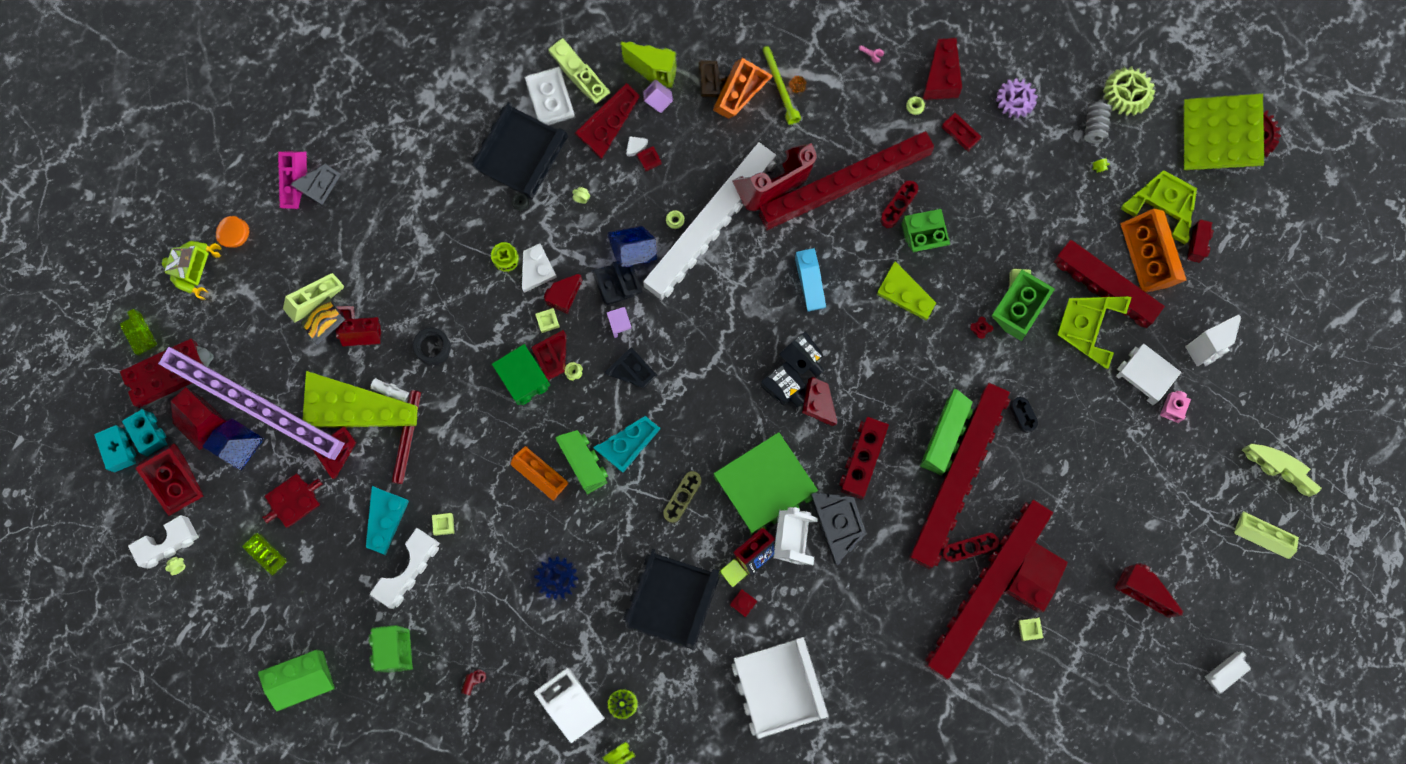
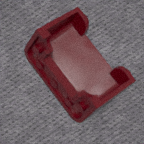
M812 143L787 149L785 151L787 159L781 163L785 172L772 180L765 173H757L745 178L740 176L734 179L732 182L745 208L749 211L759 210L760 206L776 200L804 184L816 161V151Z

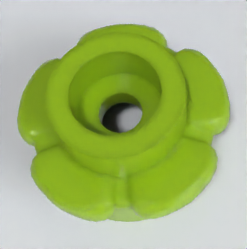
M1107 158L1092 163V170H1096L1097 173L1108 170L1107 166L1110 163H1108Z

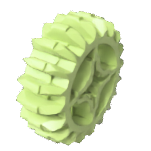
M1125 67L1121 71L1116 70L1105 83L1104 93L1106 94L1104 99L1109 100L1107 104L1113 105L1112 111L1118 109L1119 114L1125 112L1127 116L1131 112L1134 116L1138 112L1142 113L1144 109L1149 107L1154 98L1155 90L1152 89L1154 83H1149L1151 77L1146 78V72L1141 74L1139 73L1140 69L1134 71L1132 67L1128 70ZM1126 81L1125 84L1116 85L1119 82ZM1142 98L1139 101L1132 102L1133 99Z

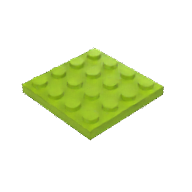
M1263 94L1184 99V170L1264 166Z

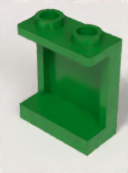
M525 344L492 363L517 405L529 403L533 396L545 393L550 386L549 381Z

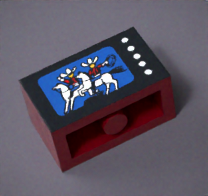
M763 527L733 553L741 567L752 576L774 557L776 539Z

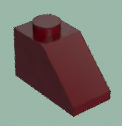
M579 274L557 281L552 284L551 288H547L544 294L547 306L568 314L583 282L582 276Z

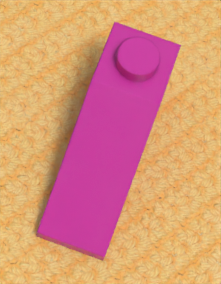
M278 152L280 208L299 209L302 193L289 185L306 175V152Z

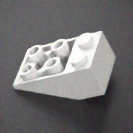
M570 668L565 669L534 692L571 743L605 719Z

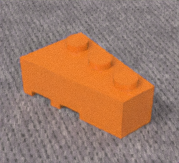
M741 58L735 62L713 111L727 119L735 116L773 75Z

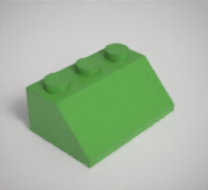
M1022 269L992 317L1005 332L1022 341L1055 288Z
M576 430L555 437L587 495L607 484L605 478L608 475L603 466L599 468L596 461L599 459L594 450L589 451L587 447L589 441L585 434L580 435L579 431Z
M319 650L258 672L263 691L276 711L335 689L324 653Z

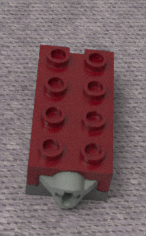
M193 339L171 347L208 368L214 358L210 351L202 348ZM166 350L119 371L124 384L131 388L128 394L132 404L140 409H146L180 393L185 387L189 389L196 384L158 364Z

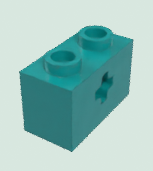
M115 425L94 434L107 470L115 473L136 464L134 458L136 453L129 444L130 436L126 429Z

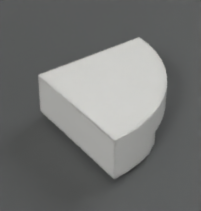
M629 137L627 156H634L645 149L648 139Z

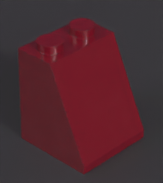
M187 387L171 400L173 425L198 450H201L228 424L203 397Z

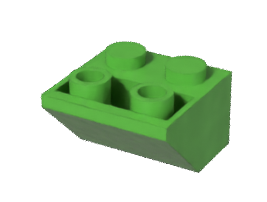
M941 209L904 216L902 228L905 240L912 252L950 245Z

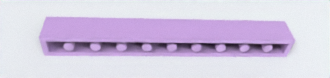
M168 347L158 363L330 459L335 460L345 444L171 347Z

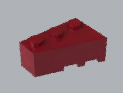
M957 38L938 39L922 100L959 98L962 82Z

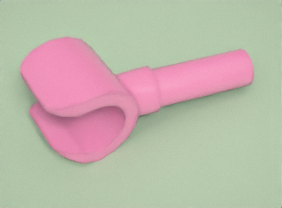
M863 46L859 47V50L869 54L875 63L881 60L876 55L880 57L884 55L881 49L872 51Z

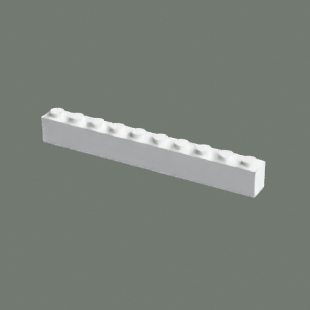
M761 143L754 147L643 281L644 287L661 300L665 296H670L674 290L673 286L684 279L687 269L694 267L697 262L696 258L707 251L710 241L717 239L720 234L719 230L723 226L726 227L730 223L733 213H738L742 208V200L732 181L740 176L745 178L757 173L766 174L768 171L771 172L777 164L775 153Z

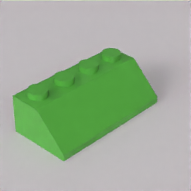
M954 389L947 398L920 464V467L939 475L949 471L952 464L950 457L952 454H956L959 443H956L958 437L963 436L967 427L964 426L965 420H969L973 412L971 408L973 402L957 389Z

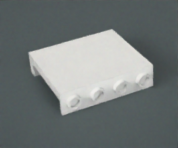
M804 637L734 658L735 663L731 665L734 675H739L741 683L737 685L740 695H745L747 703L743 705L746 715H751L753 723L749 725L753 736L757 735L759 739L828 717Z

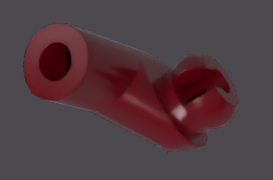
M476 670L469 673L465 678L461 693L471 695L473 686L486 680L485 672Z

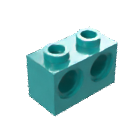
M144 409L139 410L122 422L138 452L149 456L168 444L164 439L166 438L165 432L158 428L156 424L158 421L156 416ZM145 420V424L140 428V423ZM154 436L153 441L148 443L149 438Z

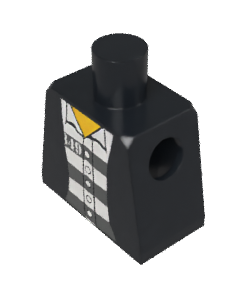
M806 331L779 354L801 375L810 370L817 378L825 371L817 362L823 357V353Z
M787 361L761 381V387L783 406L789 401H792L797 408L804 404L805 399L800 393L804 390L805 384L798 372Z

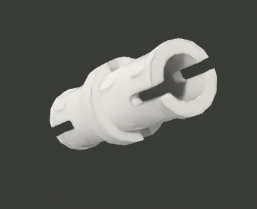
M377 378L371 383V390L387 397L408 402L410 392L397 388L395 384H388Z

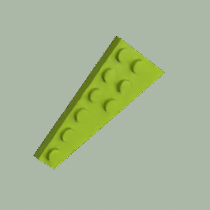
M306 371L303 420L316 428L417 426L418 407L416 405Z

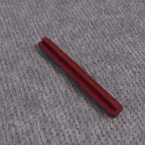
M411 390L408 403L419 407L421 393ZM403 426L392 477V482L395 484H403L415 426Z

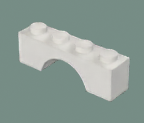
M416 528L405 544L410 554V562L405 572L396 578H381L370 595L389 608L394 609L395 606L398 607L404 599L403 595L406 590H410L416 582L414 579L418 573L421 574L426 569V562L430 556L433 557L439 549L437 546L440 543Z

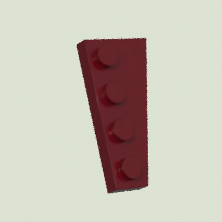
M626 83L575 132V135L602 160L640 95Z

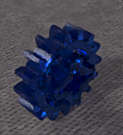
M556 556L555 561H553L549 557V563L546 564L542 561L543 568L536 569L540 572V575L535 576V579L540 581L536 583V586L542 587L539 591L541 594L547 592V598L553 595L554 600H557L558 595L565 599V593L567 592L571 595V587H577L573 582L579 580L578 577L574 576L578 571L577 569H571L574 565L572 562L568 565L566 564L567 558L560 561V557ZM556 565L564 566L567 570H558ZM549 568V574L544 578V574ZM554 571H555L559 576H561V577L559 578V582H558L559 585L557 584V582H555L554 580H552L553 578H555V576H554V574H555ZM566 579H569L568 585L564 588ZM553 585L557 591H551L546 586Z

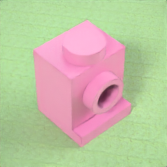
M1182 391L1171 392L1166 398L1160 416L1176 423L1181 422L1186 417L1185 414L1191 399L1187 398V394Z

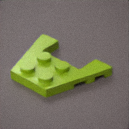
M1163 170L1130 200L1125 202L1120 209L1136 217L1142 205L1146 202L1178 220L1172 232V237L1186 244L1189 241V230L1192 224L1191 217L1194 210L1197 188Z
M1132 297L1069 298L1057 335L1104 368L1109 369L1114 352L1094 347L1106 309L1126 314Z

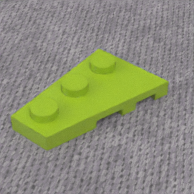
M896 261L893 263L877 292V295L926 321L936 305V302Z

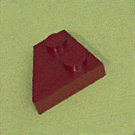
M345 426L331 435L345 443L335 460L313 450L332 479L338 476L356 445V441Z

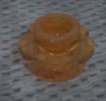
M795 76L789 82V87L794 93H802L806 90L807 82L802 76Z

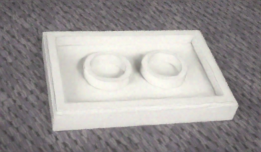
M560 67L525 76L538 120L550 125L575 117Z

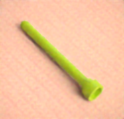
M765 46L763 52L785 105L786 121L789 125L796 124L801 120L799 111H796L792 106L770 48Z

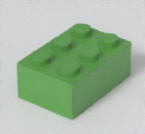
M399 626L371 629L372 634H369V644L373 646V655L370 657L371 666L374 667V671L397 672L413 669L410 629Z

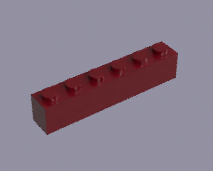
M1071 239L1054 260V263L1060 270L1068 272L1075 281L1082 282L1092 293H1097L1101 297H1132L1127 313L1123 315L1131 317L1140 327L1147 329L1165 307Z

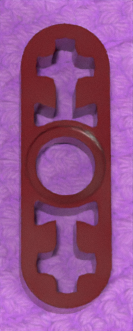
M906 181L882 213L880 221L884 227H894L907 210L919 190L916 182ZM910 187H912L913 190L907 195L906 198L904 195L907 191V188L909 189ZM897 200H901L904 202L905 206L903 208H897L894 202ZM892 211L895 212L892 220L887 222L886 218L891 215Z
M993 533L982 534L947 545L942 551V557L948 563L961 561L993 551L997 548L999 540ZM986 537L989 540H993L994 543L991 544V547L984 545L981 547L983 551H980L979 543L986 541ZM971 542L975 545L974 553L966 552V543ZM949 548H951L952 551L961 549V552L964 556L962 557L961 553H958L954 555V559H952L951 556H947V553L949 552Z

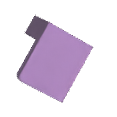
M654 80L643 91L644 101L660 113L673 101L672 92L657 80Z
M625 307L607 312L614 338L618 337L617 333L631 329Z

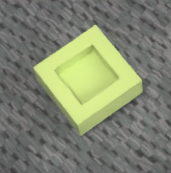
M554 308L536 314L542 333L560 327Z
M452 513L432 515L433 535L454 534Z
M1040 618L1018 621L1022 641L1043 638Z

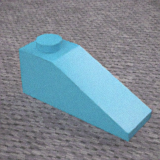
M815 248L796 252L795 262L807 312L826 308Z

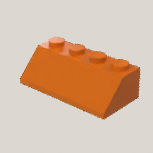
M1152 209L1120 223L1140 287L1144 292L1169 288L1187 281L1164 211Z

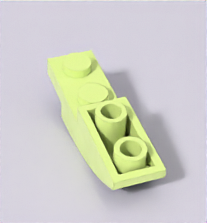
M563 38L549 48L550 54L560 64V68L595 104L610 93L587 64L585 65Z
M1250 444L1242 449L1246 457L1259 464L1266 474L1274 476L1281 473L1282 478L1293 483L1301 494L1310 497L1321 490V487L1306 475L1310 468L1294 457L1277 449L1257 444Z

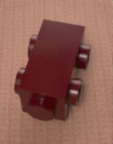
M379 318L345 319L339 325V328H336V337L340 339L342 346L381 344L382 330Z

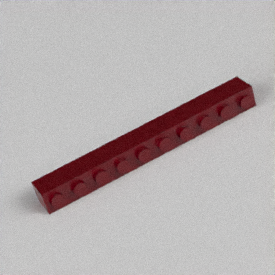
M924 131L760 206L759 216L767 230L774 228L930 156L934 149V144L927 132Z
M991 383L985 386L909 560L928 569L938 566L942 557L939 555L941 548L945 549L950 539L947 537L949 530L953 531L956 526L957 512L961 513L965 505L963 498L965 495H969L973 487L970 482L973 477H977L980 471L978 464L980 460L984 461L988 452L985 448L988 443H992L996 433L993 430L1002 421L1003 416L1000 414L1009 405L1011 400L1008 398L1009 391Z
M1034 499L1029 503L1025 502L1019 511L1022 513L1019 519L1015 518L1009 527L1012 529L1009 535L1005 534L999 542L1001 545L998 552L994 551L989 558L990 565L988 568L984 567L978 577L981 579L978 584L971 586L968 591L969 598L967 601L963 600L957 609L959 614L956 618L952 617L947 624L949 628L947 633L940 635L936 642L938 647L935 651L931 650L925 659L928 662L925 667L944 680L950 679L1054 513Z

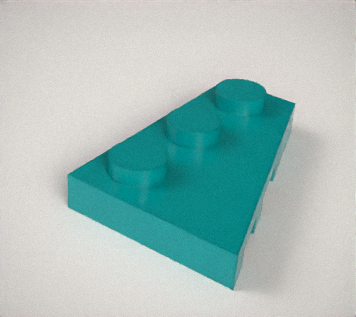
M644 416L626 427L623 431L611 436L605 442L596 445L593 449L624 473L660 431V427Z
M372 486L366 548L386 555L409 500Z

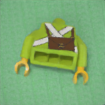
M189 241L180 247L173 248L169 258L166 257L162 260V266L165 268V273L170 275V280L176 288L190 294L195 293L196 297L205 300L199 294L201 291L209 292L203 287L195 288V286L199 284L209 254L208 252H211L213 257L218 258L221 256L220 253L213 251L215 249H222L218 244L207 246L205 243Z

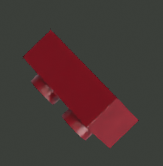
M1199 219L1193 225L1187 260L1200 263L1209 256L1210 247L1208 245L1214 233L1212 229L1213 222Z

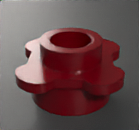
M979 317L976 323L970 325V329L979 339H984L988 332L993 331V326L986 322L985 317Z

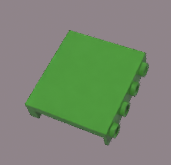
M779 432L714 473L715 480L720 484L750 530L751 535L757 533L763 527L767 530L766 526L770 523L777 524L779 510H788V507L800 508L798 505L804 501L806 504L812 501L811 492H818Z

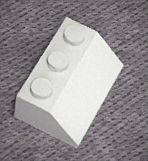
M1240 315L1203 332L1185 346L1196 366L1203 363L1207 366L1230 351L1229 347L1235 343L1241 320Z

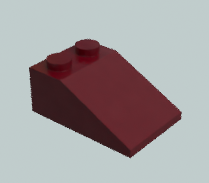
M175 443L146 458L135 467L168 516L204 496L185 457Z
M1035 542L1004 592L1037 613L1044 612L1056 591L1068 562Z
M1139 563L1124 568L1115 589L1167 618L1183 614V610L1156 574L1149 571L1150 568Z

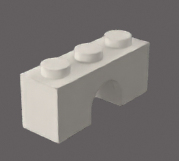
M180 515L166 523L164 527L167 532V538L160 545H157L154 538L144 536L128 545L137 565L147 569L152 568L158 564L159 560L175 555L178 549L191 546L194 540L199 537L189 518Z

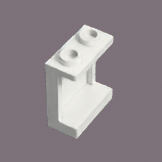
M1145 344L1139 348L1135 346L1129 353L1131 358L1128 362L1124 360L1117 368L1120 372L1116 377L1125 378L1149 397L1147 401L1154 405L1167 392L1181 374V371Z
M788 507V510H779L774 558L798 565H813L814 557L805 555L808 524L809 522H818V518L811 516V512L800 511L799 508Z

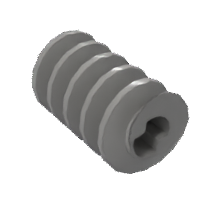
M1091 102L1087 104L1084 139L1089 143L1096 144L1103 142V139L1109 136V133L1106 131L1109 130L1107 124L1110 123L1108 117L1111 116L1109 112L1111 105L1103 102Z

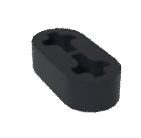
M1015 398L1010 406L1019 428L1023 432L1030 433L1038 426L1037 417L1026 398ZM1018 402L1019 404H1024L1022 410L1016 408ZM1024 416H1026L1028 421L1033 422L1031 428L1029 426L1024 425V423L1026 422Z

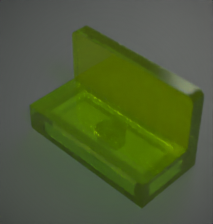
M135 309L128 311L129 319L122 322L120 326L134 353L140 355L155 347L157 343L142 314Z

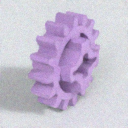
M1015 78L1013 83L1011 80H1008L1006 84H1002L1001 89L998 90L996 102H1000L998 108H1004L1003 114L1008 112L1009 117L1015 114L1017 119L1020 114L1026 117L1027 112H1032L1037 103L1036 99L1038 96L1033 95L1036 89H1030L1031 83L1026 85L1024 84V79L1020 83Z

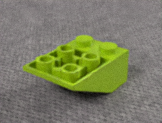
M621 42L623 62L651 83L657 80L663 86L672 88L676 73V52L666 48L657 49L650 45L641 46L633 42Z

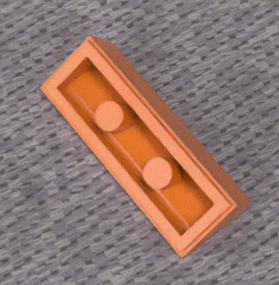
M526 446L514 455L510 464L552 500L556 499L569 483Z

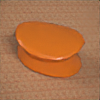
M236 216L225 217L220 221L216 230L217 241L225 247H239L245 243L249 235L247 223Z

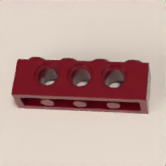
M867 417L865 422L861 421L857 431L861 433L859 440L855 439L851 450H854L853 457H848L845 468H848L846 476L842 475L839 486L842 487V493L861 500L864 499L889 424ZM867 435L872 436L874 443H866L864 437ZM858 454H866L868 461H860ZM852 472H860L862 479L855 480L852 477Z

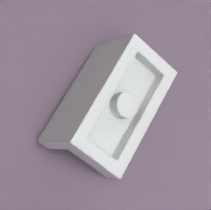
M1244 652L1232 654L1205 676L1206 680L1218 694L1226 690L1251 669L1243 659L1246 656Z

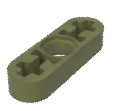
M688 472L663 512L667 522H678L701 485V476L697 472ZM695 476L698 483L691 485L690 490H693V492L690 493L686 489L689 485L688 478ZM680 492H685L688 495V500L684 503L677 500V495ZM675 502L678 506L683 508L682 510H680V508L678 507L676 510V515L678 516L676 518L672 517L670 519L669 514L667 512L673 511L675 505H673L672 503Z

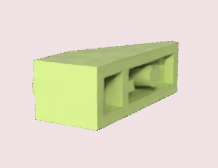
M331 273L285 296L283 310L295 323L308 316L327 297L332 298L344 288V285Z

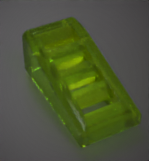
M259 533L254 534L242 546L272 576L287 562ZM264 547L267 548V549H265L260 555H258V553H259ZM271 552L272 555L264 561L263 559ZM277 557L279 560L270 567L269 564Z

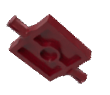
M296 473L264 496L269 502L272 511L263 516V520L268 523L277 517L286 528H289L320 506L315 497L314 490L323 485V483L317 478L312 483L307 484Z

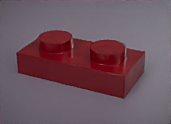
M956 113L942 124V128L966 151H969L982 138Z

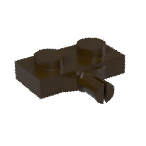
M700 60L698 66L701 97H719L720 83H726L728 76L720 75L718 61Z

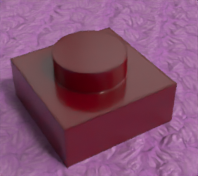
M654 146L637 153V157L645 172L662 164Z
M741 589L730 606L746 618L757 603V600Z

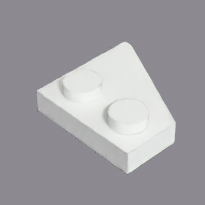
M541 244L523 251L522 289L524 292L557 278Z

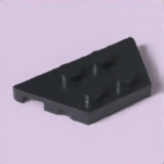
M811 492L810 496L834 563L838 565L842 562L841 560L844 556L854 549L856 543L861 541L867 534L855 499L852 496Z

